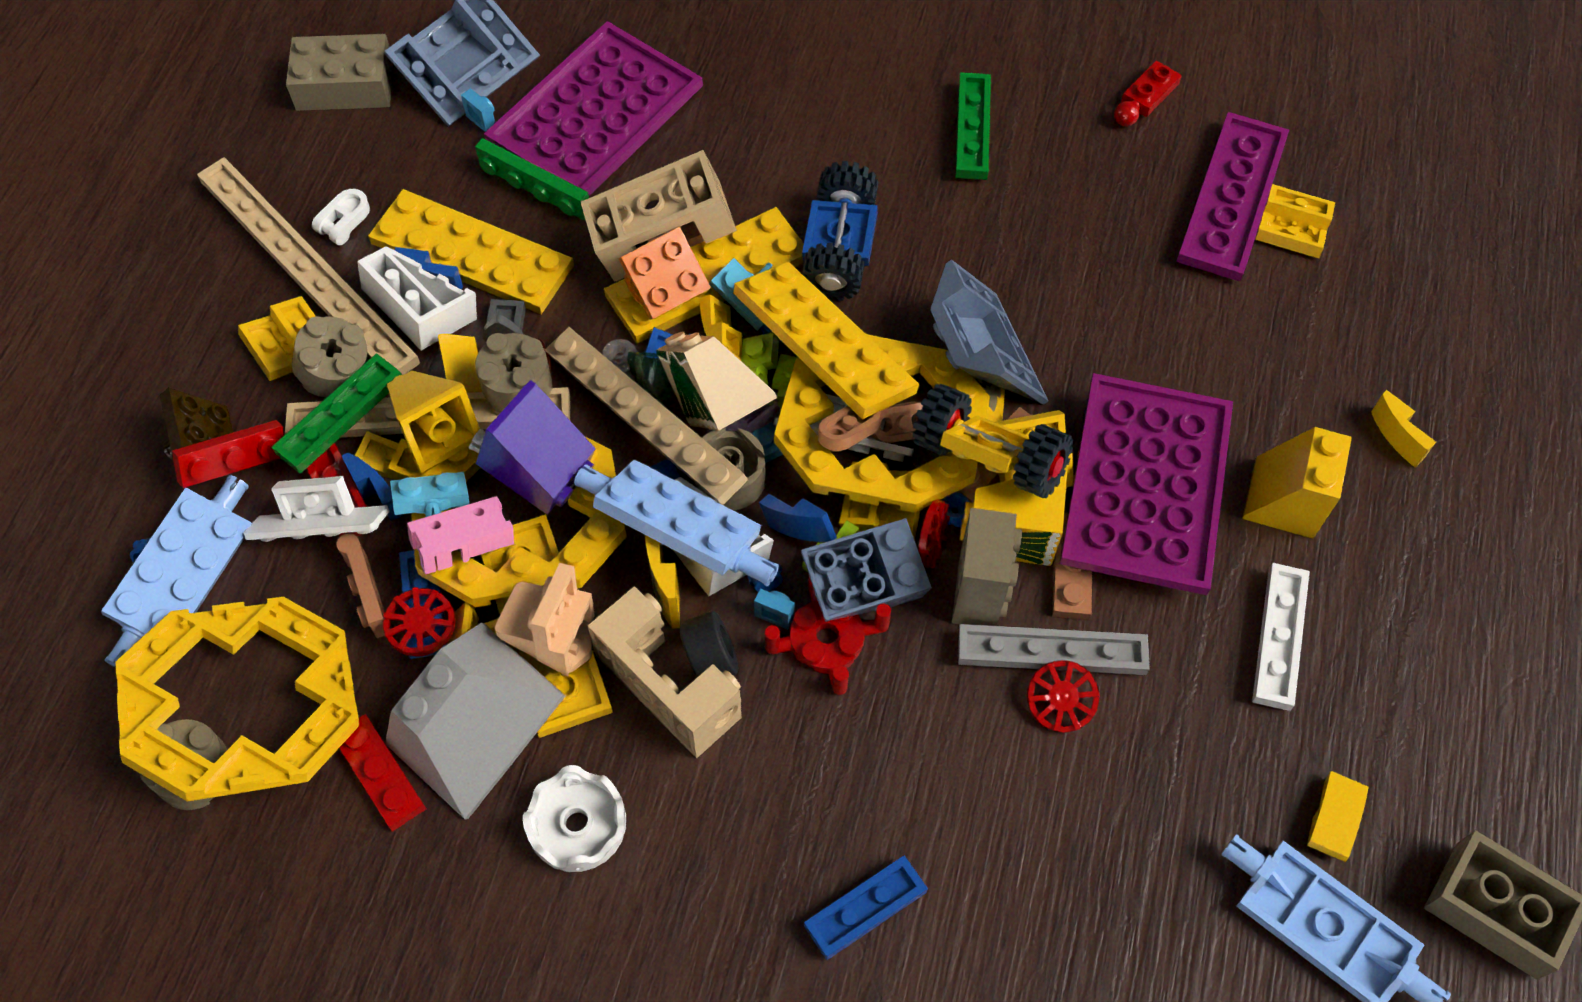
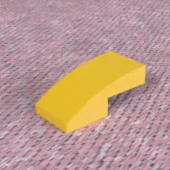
M712 295L699 298L701 319L706 336H714L741 361L742 333L731 327L730 306Z
M1388 390L1381 395L1371 411L1372 416L1387 441L1405 460L1416 468L1427 456L1436 441L1409 422L1415 413L1412 408Z
M366 431L355 456L370 465L380 476L401 480L407 477L416 478L422 474L415 464L406 440L401 438L400 442L396 443Z
M1330 771L1324 782L1319 809L1312 819L1307 846L1346 862L1350 856L1359 829L1369 787Z

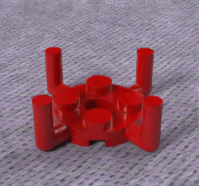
M808 574V591L811 602L796 611L790 627V636L780 638V630L774 625H770L765 629V650L772 655L792 651L797 660L813 668V671L829 674L833 692L837 695H843L848 688L849 671L847 668L854 663L862 651L865 636L883 633L888 630L891 607L885 603L879 604L876 608L875 619L862 621L859 615L825 622ZM823 629H831L836 632L838 638L833 643L826 644L817 638V634Z

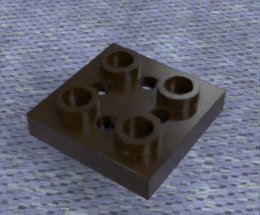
M169 387L159 395L169 441L163 445V448H166L164 452L171 460H173L172 450L233 433L227 406Z

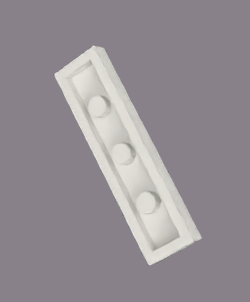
M1272 563L1269 568L1252 698L1253 703L1291 711L1295 706L1310 572L1308 570Z

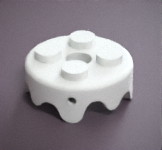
M569 765L563 767L552 778L536 786L528 810L523 814V825L535 853L545 863L555 869L566 872H582L601 865L616 852L625 834L626 812L622 797L606 776L595 775L584 771L579 766ZM574 813H582L588 817L586 826L576 832L568 830L566 828L568 817Z

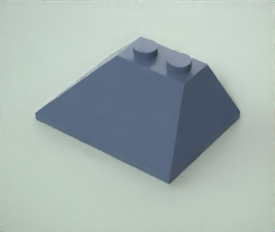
M455 0L451 10L413 38L408 33L384 51L389 60L448 127L466 114L461 94L471 88L478 95L488 97L540 56L494 0Z
M953 260L947 262L930 310L936 321L933 324V328L938 337L945 341L949 349L946 351V356L955 369H962L973 377L1042 405L1049 402L997 294Z

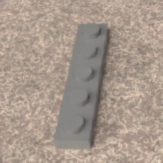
M960 624L958 629V665L1039 669L1053 661L1067 660L1082 665L1090 672L1147 675L1150 670L1148 634ZM1060 666L1055 667V669L1066 671L1067 667Z

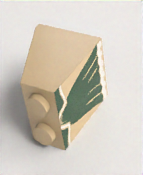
M679 332L666 338V345L656 350L690 426L720 431L777 398L775 392L714 336H700L699 333L685 335L684 332Z

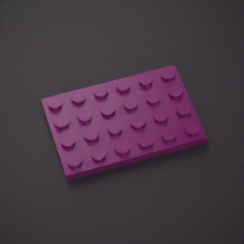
M607 21L484 133V137L491 143L587 191L590 196L703 86L702 77Z
M1093 373L1059 564L1207 596L1211 590L1233 401Z

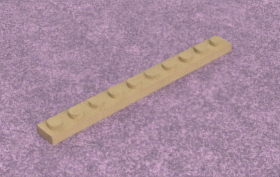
M225 157L197 174L201 183L329 317L344 319L362 329L369 359L377 353L397 368L402 375L420 364L418 356Z

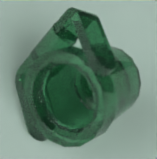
M629 351L627 364L631 374L635 376V382L656 400H668L672 386L657 353Z

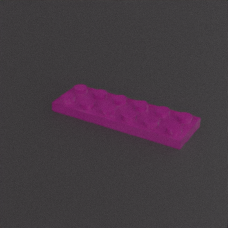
M1231 112L1227 113L1176 262L1241 281L1289 129Z

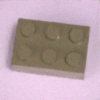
M386 34L292 37L286 86L296 111L390 107L393 63L384 54V51L390 47Z
M970 508L958 562L952 624L997 626L999 617L1006 618L1008 602H1011L1013 586H1016L1019 564L1015 563L1016 554L1020 550L1022 529L1015 528L1017 514Z
M1475 830L1456 844L1424 909L1538 980L1559 970L1582 921V895Z

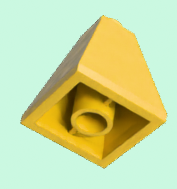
M412 370L404 375L395 377L391 382L387 383L396 418L420 473L469 447L480 428L462 383Z

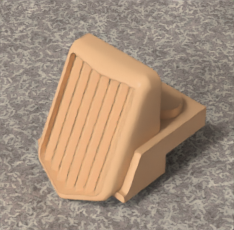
M559 563L553 577L549 576L544 586L527 582H519L515 585L495 625L496 635L506 643L535 657L537 661L562 673L564 676H568L570 672L579 668L592 657V640L588 625L594 618L592 593L577 590L574 566Z

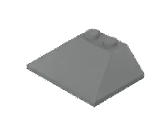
M480 623L441 648L391 710L385 744L464 819H469L566 696L505 641L498 638L496 633L486 624Z

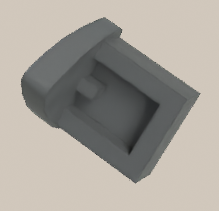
M491 299L487 322L483 331V340L487 341L488 337L495 333L524 334L522 329L526 312L525 302Z

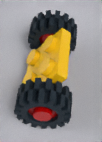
M944 384L935 385L934 390L930 389L927 393L928 398H924L921 402L923 407L921 411H917L916 416H918V420L913 424V428L916 429L912 433L913 438H915V444L940 455L946 456L948 452H952L958 458L976 460L985 464L986 469L995 473H1007L1014 469L1016 471L1013 475L1014 485L1041 498H1047L1049 494L1051 495L1054 492V487H1058L1060 477H1064L1066 472L1064 470L1065 466L1069 465L1070 462L1068 456L1073 450V447H1071L1073 444L1071 435L1041 424L1037 425L1035 431L1032 430L1029 436L980 416L970 419V417H967L972 411L970 396Z

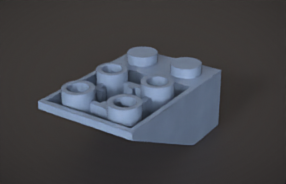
M906 518L801 550L825 622L873 612L882 603L894 607L922 598L932 588Z

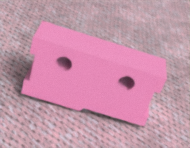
M497 496L407 523L409 541L413 549L417 548L419 551L420 563L425 575L436 572V567L438 571L452 567L451 551L460 549L461 559L464 563L468 562L471 557L514 544L513 526L510 520H505L502 514V504Z

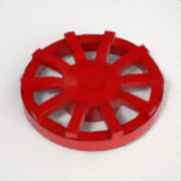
M934 500L931 503L921 530L918 552L925 568H935L936 560L942 556V541L947 540L944 532L950 521V516H947L949 504L941 500Z
M414 587L412 590L406 591L399 596L397 595L383 614V631L388 642L395 650L408 656H424L442 648L451 638L456 623L455 612L450 601L439 591L427 588ZM420 596L428 597L424 606H420ZM413 598L414 603L412 608L405 603V601ZM435 599L442 603V605L430 610ZM400 606L406 613L402 615L395 614L394 612ZM447 610L448 620L434 618L437 614ZM391 620L403 622V624L390 629ZM436 625L447 626L441 637L434 631ZM406 630L407 632L398 643L393 635ZM431 636L435 640L434 643L424 646L423 638ZM411 637L417 639V648L406 646Z
M1058 660L1045 664L1034 673L1028 684L1027 703L1031 714L1038 723L1055 732H1072L1081 729L1092 720L1099 706L1100 693L1094 677L1085 667L1072 661ZM1055 667H1067L1064 681H1060ZM1073 669L1083 674L1074 684L1070 682ZM1048 670L1054 680L1052 685L1040 678ZM1088 680L1092 691L1078 692L1077 688ZM1036 683L1048 690L1047 695L1034 696ZM1092 697L1091 708L1078 702L1079 698ZM1047 700L1049 705L1039 713L1036 709L1035 701ZM1075 707L1087 714L1080 722H1078L1073 711ZM1053 709L1057 711L1054 725L1044 719ZM1067 711L1073 725L1063 727L1061 726L1063 712Z

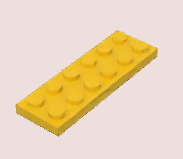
M404 189L368 235L370 243L380 248L387 246L395 250V247L428 251L432 263L457 266L462 282L505 300L524 301L526 309L541 315L574 267L572 257Z
M777 207L735 226L737 231L709 243L703 241L690 247L708 283L733 258L754 275L767 263H771L773 265L772 268L786 262H790L794 267L804 263L802 257L804 243ZM625 279L604 288L605 297L636 344L648 339L654 327L665 331L700 314L699 298L712 295L722 302L726 301L711 287L658 317L649 319L643 306L638 304L631 295Z
M790 262L734 284L733 294L862 420L917 394L919 383Z
M545 514L512 525L514 544L481 554L484 566L498 572L520 547L549 563L556 557L559 551ZM509 597L495 599L500 615ZM593 651L592 657L573 672H570L568 676L562 675L564 683L555 686L566 697L537 732L539 738L613 713Z

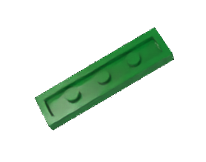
M960 72L955 178L987 180L991 74Z
M484 138L477 143L475 149L479 165L486 173L490 175L495 174L507 180L511 186L517 189L522 188L532 193L538 200L549 202L559 207L562 212L569 216L574 215L584 221L586 220L581 201L589 198L587 191Z
M376 353L272 446L275 454L301 474L389 394L387 383L391 382L395 377L402 375V373Z

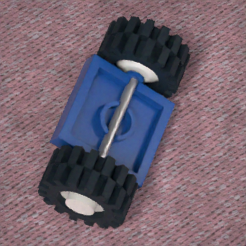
M842 161V166L834 162L831 167L827 165L824 168V172L822 171L817 191L818 201L812 200L802 250L804 263L801 274L827 296L830 301H832L833 297H836L838 301H843L844 296L847 299H851L853 294L857 295L861 287L864 266H869L878 215V208L875 205L878 179H875L876 175L874 172L868 173V167L864 166L860 169L859 163L856 162L853 163V166H849L848 161Z

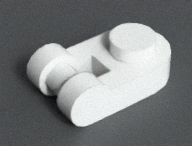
M358 189L342 191L315 216L312 221V229L321 235H329V239L335 244L343 245L348 240L350 232L369 214L370 206L366 195ZM337 218H340L336 224L333 223Z

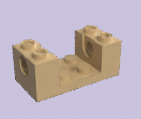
M704 150L581 201L594 251L614 282L623 279L626 274L618 258L637 249L635 245L694 221L705 243L737 231L720 181ZM659 200L654 208L646 209L649 202Z
M634 586L588 625L595 655L698 758L742 718L739 690L741 686L727 670L721 672L714 664L680 693L676 684L667 675L664 674L660 677L651 668L653 663L648 656L665 642L664 633L661 631V628L664 626L660 614L662 608L649 593L643 595Z

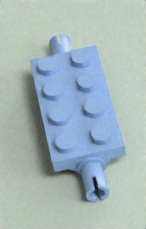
M633 460L613 478L590 468L589 465H584L575 477V486L581 487L595 495L593 508L722 576L728 569L734 573L741 571L764 583L765 586H769L778 572L779 564L773 563L751 551L750 546L759 535L760 524L645 464Z
M228 475L225 483L213 500H208L188 488L184 489L102 609V615L120 624L123 627L121 630L124 632L110 654L105 658V662L115 667V661L171 611L189 609V613H196L245 539L243 532L252 525L250 521L232 512L244 492L249 488L244 481L240 479L236 483L237 477Z
M1236 834L1227 845V848L1221 853L1223 857L1229 859L1251 876L1250 881L1252 884L1236 906L1360 1001L1389 1002L1396 991L1399 993L1405 991L1418 1002H1443L1444 999L1446 1001L1449 1000L1450 992L1445 991L1418 971L1419 965L1416 964V958L1424 947L1423 943L1286 842L1282 841L1272 855L1265 857Z

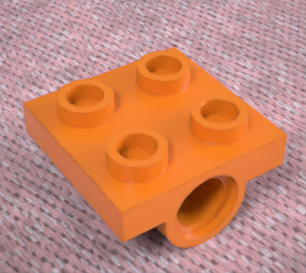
M680 227L618 258L626 273L624 279L631 295L638 304L643 306L649 319H654L711 288Z

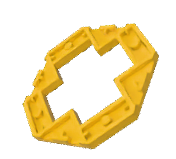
M868 335L910 376L920 373L933 389L937 384H944L968 394L972 400L970 404L972 411L967 417L971 419L975 416H980L986 419L990 401L989 394L973 376L960 368L955 369L946 356V351L948 350ZM799 357L796 358L774 433V443L813 493L828 495L830 491L850 495L849 500L877 506L879 502L899 505V510L916 513L930 506L934 500H941L974 483L978 461L958 458L952 452H948V455H942L896 479L875 454L844 469L831 451L819 443L818 435L810 427L811 424L834 413V404L820 388L826 384Z
M586 437L596 448L590 461L594 464L593 469L610 478L616 477L611 449ZM467 447L426 470L419 477L464 471L467 482L481 468L476 465L478 453ZM576 487L568 499L569 506L589 516L590 519L550 563L520 547L502 568L495 572L472 558H469L468 562L463 563L461 552L454 550L451 551L452 567L439 571L436 567V572L425 575L421 567L419 551L416 548L414 549L415 567L418 575L475 608L491 605V600L510 597L515 585L519 582L544 586L546 579L549 576L553 577L559 563L574 566L578 589L583 587L627 537L625 524L593 508L595 495L581 487ZM412 513V521L426 517L425 514Z
M285 597L268 598L266 604L245 606L244 602L213 605L212 611L189 613V609L171 611L115 661L120 728L119 747L122 763L187 802L308 782L359 727L345 631ZM260 630L314 660L295 680L296 691L321 705L275 754L241 735L215 763H212L157 730L180 706L176 696L154 683L202 638L209 640L234 655Z

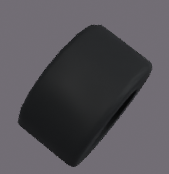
M709 611L681 623V640L696 678L712 664L721 672L727 670L733 676L738 673L739 667L735 650L718 613Z

